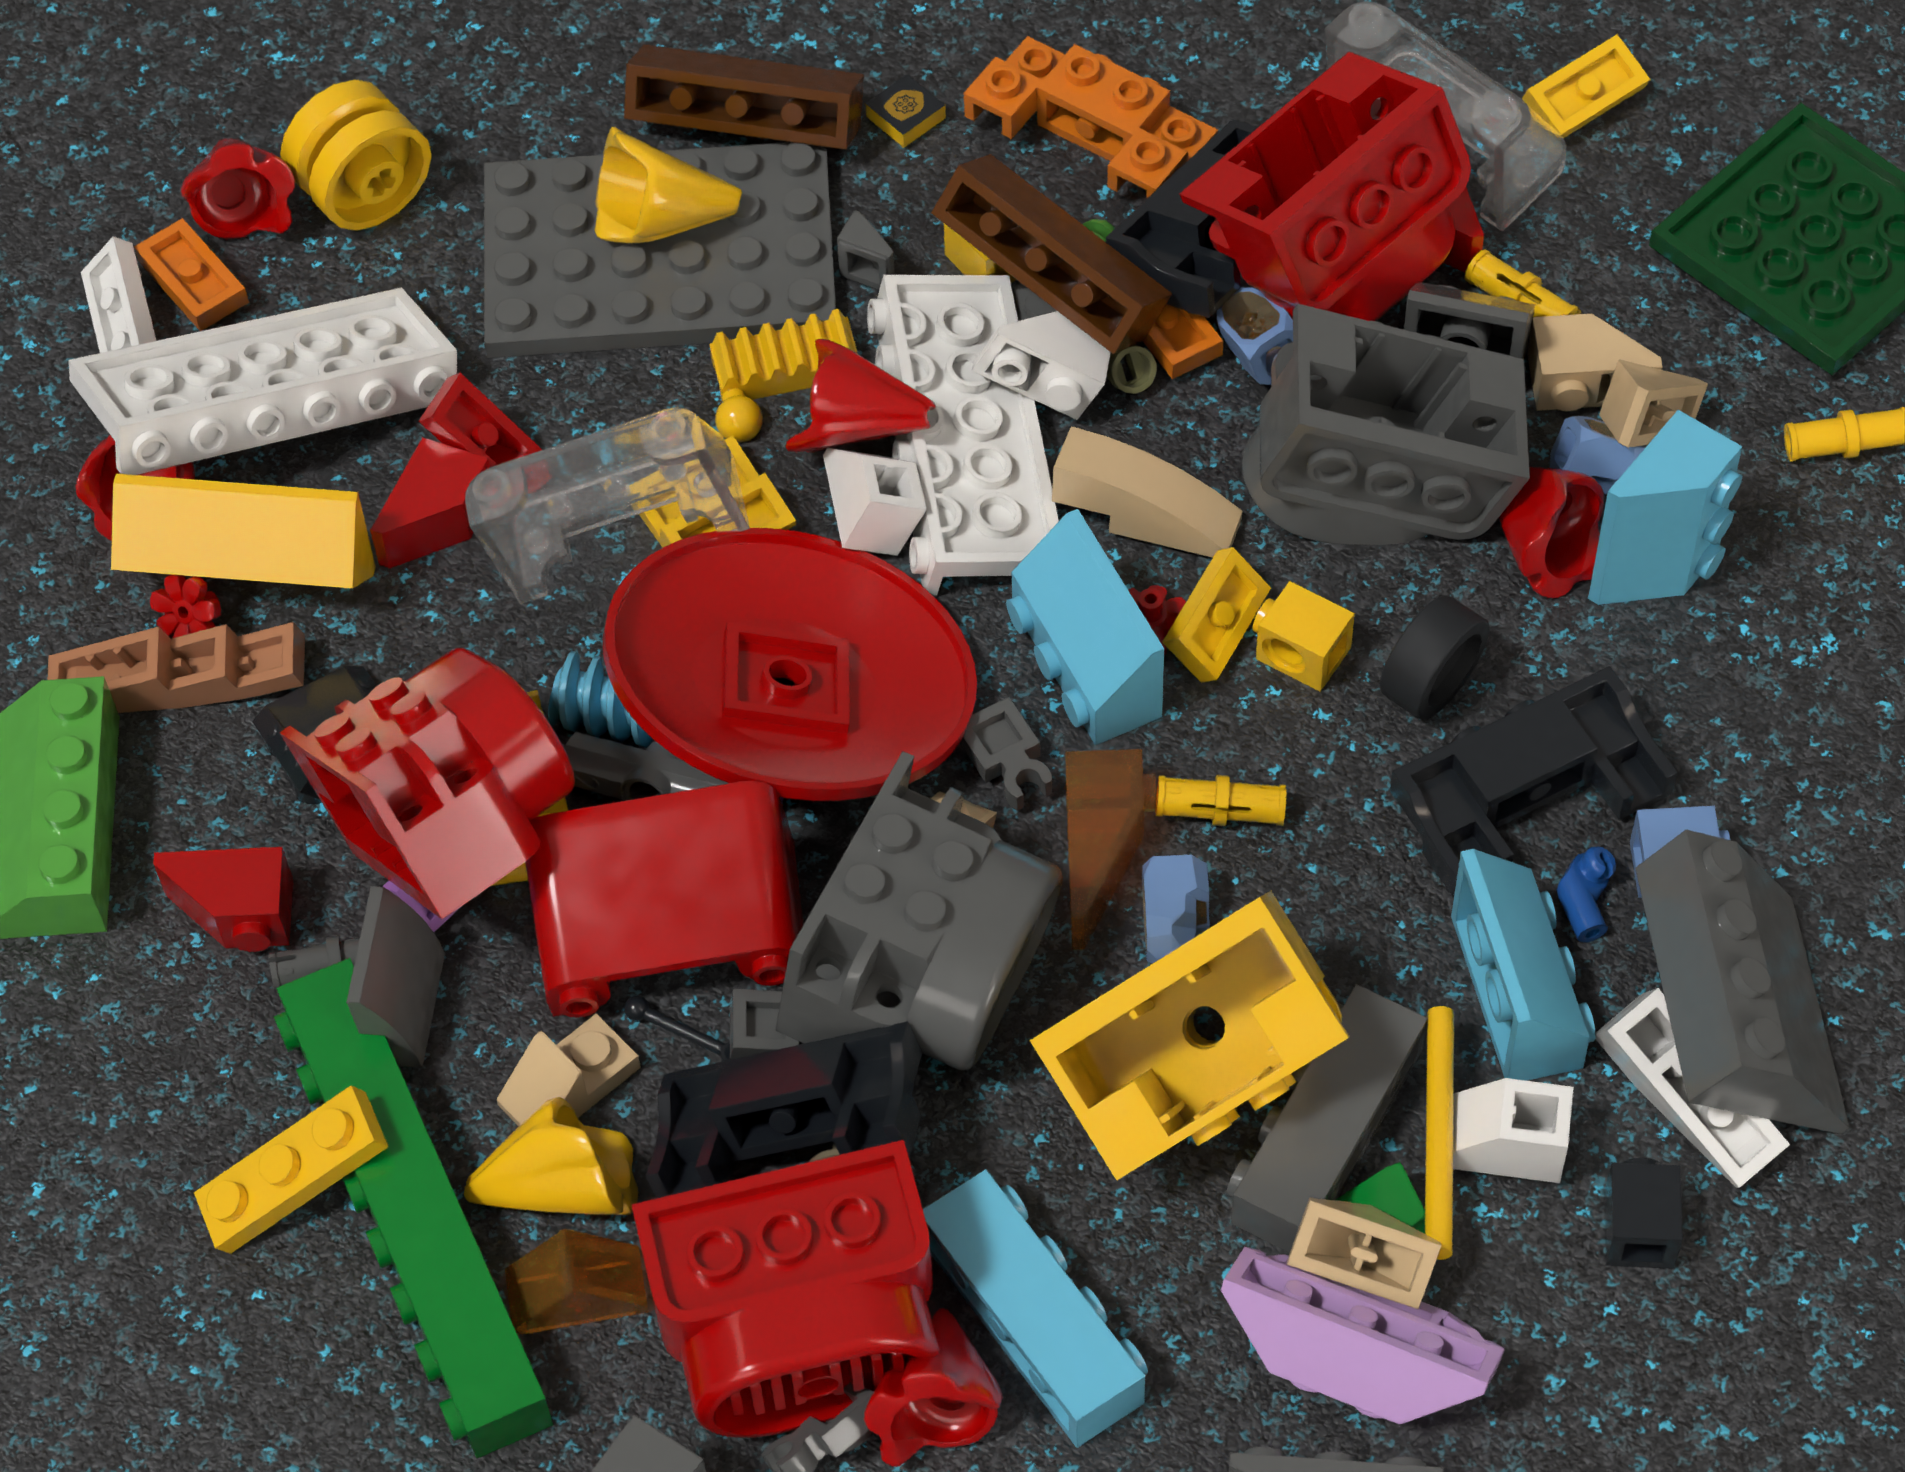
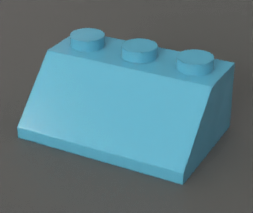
M1677 410L1608 491L1588 599L1598 605L1682 596L1686 594L1699 577L1705 580L1709 579L1720 565L1726 548L1721 546L1720 542L1734 517V512L1728 508L1730 501L1735 496L1742 482V475L1737 473L1743 446L1684 412Z
M1076 509L1068 512L1011 572L1012 598L1006 601V605L1016 630L1020 634L1028 632L1036 645L1034 646V654L1044 677L1047 680L1055 678L1063 691L1062 702L1070 721L1075 727L1083 725L1096 746L1162 717L1164 648L1080 511Z
M1476 849L1461 851L1451 918L1504 1078L1527 1081L1583 1069L1588 1044L1595 1041V1025L1588 1004H1578L1572 985L1576 982V973L1571 953L1566 946L1558 947L1553 929L1556 928V913L1549 892H1539L1532 869Z

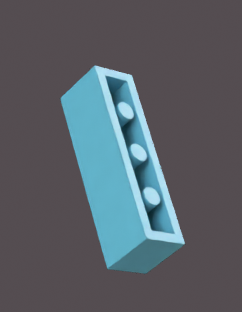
M985 1169L923 1209L929 1231L931 1255L1076 1448L1144 1404L1145 1375L1148 1373V1369L1143 1357L1131 1341L1124 1338L1119 1342L1105 1324L1108 1320L1106 1312L1096 1295L1086 1286L1078 1289L1065 1273L1068 1266L1055 1242L1047 1235L1040 1239L1026 1222L1029 1218L1028 1212L1012 1187L1005 1185L1000 1188Z

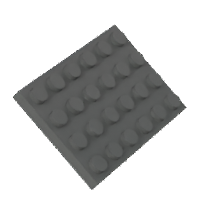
M787 142L662 151L740 188L742 195L738 212L732 216L669 237L643 243L610 242L598 238L595 234L598 211L595 200L603 155L484 163V345L487 358L712 343L718 332H723L730 340L735 339L739 329L744 327L752 335L759 334L764 323H770L775 330H781L786 319L793 318L798 326L805 325L810 314H816L821 321L828 320L832 310L836 309L826 147Z

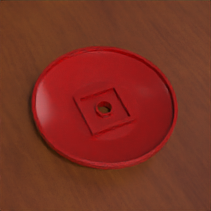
M735 528L701 533L681 539L649 555L630 571L614 593L606 616L603 633V657L606 671L616 695L635 722L658 744L692 767L727 783L740 781L765 782L773 786L777 790L779 797L811 801H840L878 795L902 751L914 756L909 784L924 777L944 762L958 746L967 730L976 701L977 676L970 647L961 629L942 604L922 585L888 562L866 551L842 548L840 541L819 535L775 528ZM773 678L790 679L794 682L795 686L781 684Z

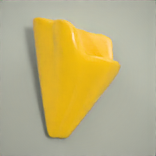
M611 127L604 147L603 163L599 170L595 200L598 209L595 234L602 240L616 243H643L669 237L736 214L742 190L719 177L664 153L616 127Z
M556 1097L547 1100L469 1176L464 1196L471 1203L511 1209L591 1215H629L633 1213L632 1204L638 1202V1187L632 1173L633 1148L629 1139L622 1132L583 1125L572 1106L562 1097Z

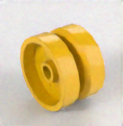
M355 79L334 84L313 96L295 114L284 133L280 151L281 159L291 169L296 184L312 197L313 202L339 228L356 231L377 226L399 213L416 196L428 175L432 158L429 141L400 113L399 109L372 82Z

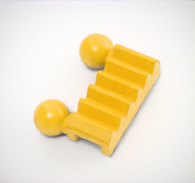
M839 309L832 310L826 321H821L816 314H810L805 325L798 326L793 318L786 319L781 330H775L770 323H764L759 334L752 335L744 327L739 329L735 339L730 340L723 332L716 333L713 342L709 343L722 401L715 415V423L719 433L725 439L733 435L738 443L747 442L759 433L763 423L761 409L753 399L811 388L813 378L818 369V353L815 347L816 339L836 342L857 353L848 316L844 317Z

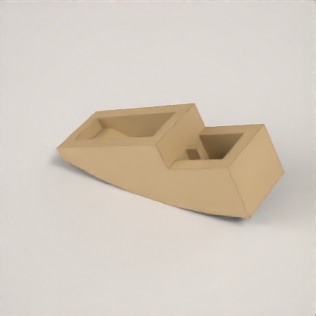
M1071 426L1054 465L1052 502L1110 515L1109 533L1212 558L1217 550L1232 547L1242 520L1243 511L1216 490L1184 470L1146 451L1113 438Z

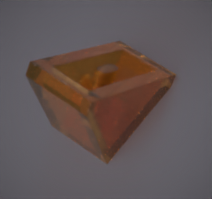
M564 1228L505 1268L511 1322L517 1335L649 1313L638 1245Z

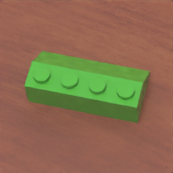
M104 676L41 680L0 713V939L107 932L120 716Z

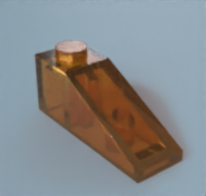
M1142 749L1065 751L1072 950L1086 948L1144 837V812H1156L1155 773L1143 774Z

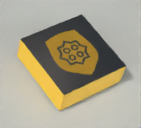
M908 74L865 103L866 117L903 148L946 118L945 104Z

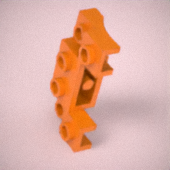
M1029 36L1022 41L1006 61L995 57L964 92V116L975 121L982 111L986 109L1002 117V135L1012 139L1037 111L1038 126L1110 161L1107 170L1108 188L1118 192L1124 183L1129 181L1145 189L1146 198L1151 196L1179 167H1182L1218 133V129L1171 107L1170 90L1162 87L1155 80L1137 75L1113 63L1108 57L1095 54L1076 44L1064 54Z

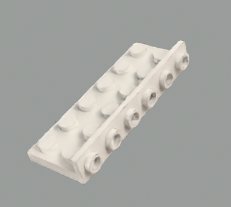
M883 275L877 299H870L868 303V330L870 334H877L879 341L875 365L925 395L936 405L935 409L927 412L928 421L931 425L929 429L895 435L896 440L892 448V458L915 462L917 465L927 510L913 530V538L909 548V561L912 573L920 574L922 586L933 596H937L943 577L1011 576V572L1059 522L1055 502H1052V485L1035 401L972 371L973 362L999 326L1018 321L1009 275Z
M403 288L69 360L70 382L115 440L116 468L120 474L127 475L147 473L429 406L447 377L457 374V349Z

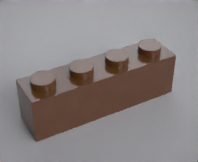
M644 44L626 64L624 119L847 149L861 127L864 74Z
M991 154L958 165L931 214L1112 354H1116L1144 341L1172 296L1169 290Z

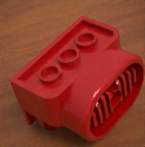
M1349 51L1179 193L1184 204L1217 218L1209 230V236L1214 248L1220 253L1235 259L1246 283L1259 289L1272 303L1283 307L1292 320L1294 308L1297 304H1302L1362 320L1377 321L1407 296L1409 290L1416 283H1422L1440 267L1449 255L1455 240V224L1448 206L1465 190L1470 177L1471 165L1442 87Z
M466 648L452 649L406 681L397 677L382 682L368 696L356 704L349 700L342 701L335 706L337 715L325 720L307 737L292 726H288L279 732L352 853L441 919L447 917L534 855L540 846L541 840L530 821L569 795L575 784L574 771L568 755L555 731L532 698L505 670Z
M904 1140L632 1204L662 1342L667 1352L674 1359L682 1362L694 1416L702 1427L712 1433L735 1438H753L796 1430L810 1416L822 1423L828 1422L853 1403L844 1393L843 1389L850 1382L854 1392L864 1390V1387L875 1391L890 1364H892L894 1371L904 1372L902 1354L912 1355L919 1359H929L936 1357L940 1353L927 1305L933 1290L929 1231Z

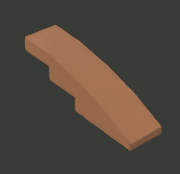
M294 622L242 636H237L225 624L171 639L158 626L49 655L47 680L104 676L118 713L176 709L241 700L304 686L305 634Z

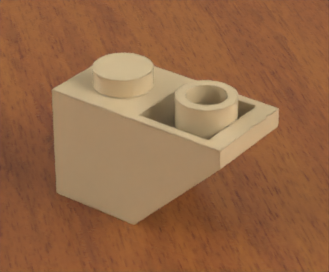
M1592 313L1532 317L1527 357L1537 411L1554 409L1574 411L1585 407L1602 406L1619 359L1662 370L1663 366L1660 356Z

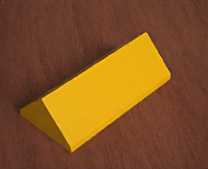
M116 474L113 482L111 570L354 588L374 576L376 566L358 492Z

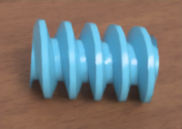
M571 651L563 666L557 672L548 706V722L551 727L560 720L563 728L571 732L580 730L584 725L587 733L594 737H600L608 730L610 737L617 742L628 740L631 734L635 744L646 748L654 742L627 712L616 695L609 677L604 676L602 657L595 656L587 671L584 672L580 671L579 653Z

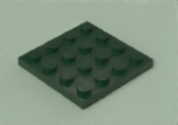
M1800 102L1651 231L1649 246L1816 365L1833 375L1905 310V172Z

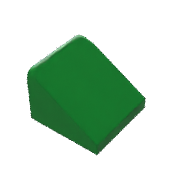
M1401 1162L1384 1168L1335 1199V1201L1372 1205L1425 1234V1209Z

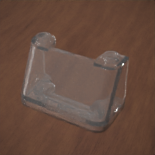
M1366 1L1353 4L1339 14L1325 28L1327 69L1350 51L1443 88L1463 142L1488 158L1477 169V183L1487 190L1486 196L1480 203V216L1502 232L1564 170L1566 143L1563 136L1520 97L1386 6Z
M681 407L667 408L490 467L479 473L470 482L465 496L470 528L520 604L549 595L545 578L550 568L557 561L561 565L573 561L568 537L678 501L679 510L686 523L696 521L698 516H701L713 522L717 532H741L750 529L734 457L725 439L695 413Z

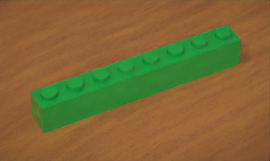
M348 958L277 987L276 989L285 1012L277 1014L273 1018L287 1052L300 1048L306 1061V1065L296 1068V1072L310 1105L320 1101L326 1103L351 1085L365 1091L389 1147L342 1179L356 1213L358 1214L369 1209L377 1226L365 1233L380 1269L393 1264L401 1282L389 1289L404 1325L417 1321L425 1338L424 1341L414 1344L429 1383L442 1378L450 1398L439 1402V1406L454 1441H457L467 1436L474 1455L478 1459L553 1426L546 1398L385 1035L359 1034L347 1005V997L354 969L351 959Z

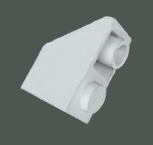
M1055 311L999 326L973 362L972 371L1077 420L1105 385L1111 352L1061 313Z
M827 447L823 458L842 548L898 556L927 510L916 463L880 455Z
M1504 1078L1454 1093L1453 1169L1560 1183L1568 1149L1573 1087Z

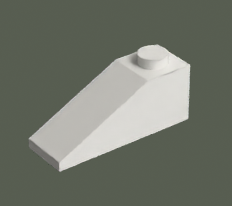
M1659 988L1642 993L1595 1033L1597 1042L1633 1085L1736 1188H1740L1790 1145L1769 1119L1688 1103L1665 997Z

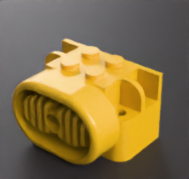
M1269 891L1034 1037L1030 1042L1117 1181L1190 1135L1197 1146L1216 1136L1240 1117L1235 1108L1245 1101H1249L1254 1111L1273 1101L1296 1083L1291 1073L1345 1041L1350 1036L1342 1025V1013L1338 1003L1323 980L1325 975L1272 891ZM1199 1007H1210L1222 1016L1225 1024V1033L1221 1039L1207 1040L1196 1032L1193 1021L1194 1014Z

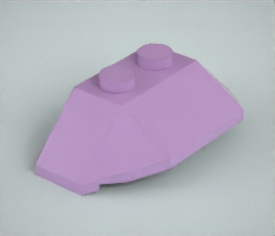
M1244 1247L1223 1280L1221 1292L1269 1373L1289 1380L1301 1390L1319 1392L1352 1405L1359 1412L1369 1417L1384 1418L1400 1425L1484 1395L1503 1356V1347L1494 1341L1484 1340L1477 1330L1450 1312L1422 1301L1419 1309H1415L1287 1265L1288 1255L1266 1256V1253L1259 1249Z

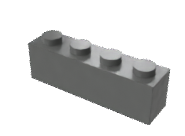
M1357 984L1345 1004L1338 1003L1342 1013V1025L1350 1037L1292 1073L1296 1080V1083L1289 1087L1293 1091L1292 1095L1283 1109L1276 1105L1271 1108L1258 1135V1142L1262 1143L1261 1148L1252 1162L1245 1158L1240 1161L1227 1187L1226 1194L1233 1198L1231 1224L1289 1253L1309 1198L1334 1201L1339 1198L1424 1047L1427 1017Z

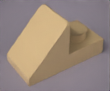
M597 1013L557 1045L544 1032L540 1031L533 1037L497 1097V1104L518 1127L547 1100L556 1097H562L574 1109L577 1117H580L641 1068L639 1057Z

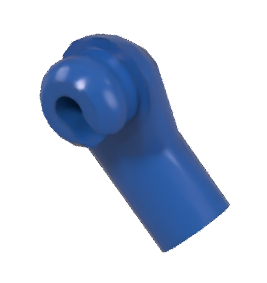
M1599 846L1590 847L1585 853L1578 854L1572 860L1557 885L1558 899L1577 940L1583 943L1600 938L1608 929L1596 901L1607 886L1609 878L1615 873L1616 862L1613 855L1607 849Z

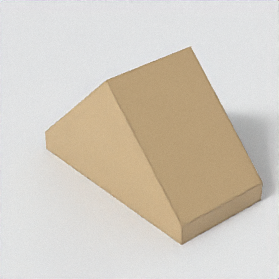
M1619 359L1599 415L1618 443L1626 447L1648 445L1677 410L1696 419L1708 383L1697 378Z
M1309 1198L1287 1259V1265L1419 1309L1439 1254L1441 1243L1372 1205Z

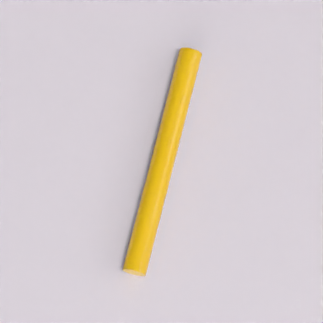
M1435 1006L1427 1012L1425 1234L1441 1243L1436 1260H1444L1452 1256L1454 1011L1449 1007Z

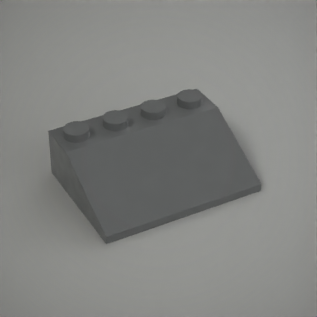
M1687 829L1635 867L1688 1103L1842 1134L1850 1129L1792 897L1737 842Z

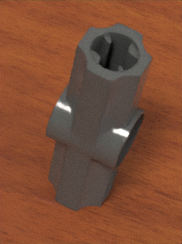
M575 732L565 747L574 771V787L618 798L620 802L728 784L692 767L671 754L656 741L652 742L646 750Z

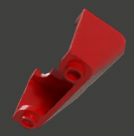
M740 781L550 813L535 817L530 821L541 843L534 855L525 862L546 1002L553 1017L561 1015L586 1017L594 1014L611 997L610 981L736 961L740 972L758 984L772 986L784 983L790 948L803 927L794 839L780 797L773 786L759 781Z

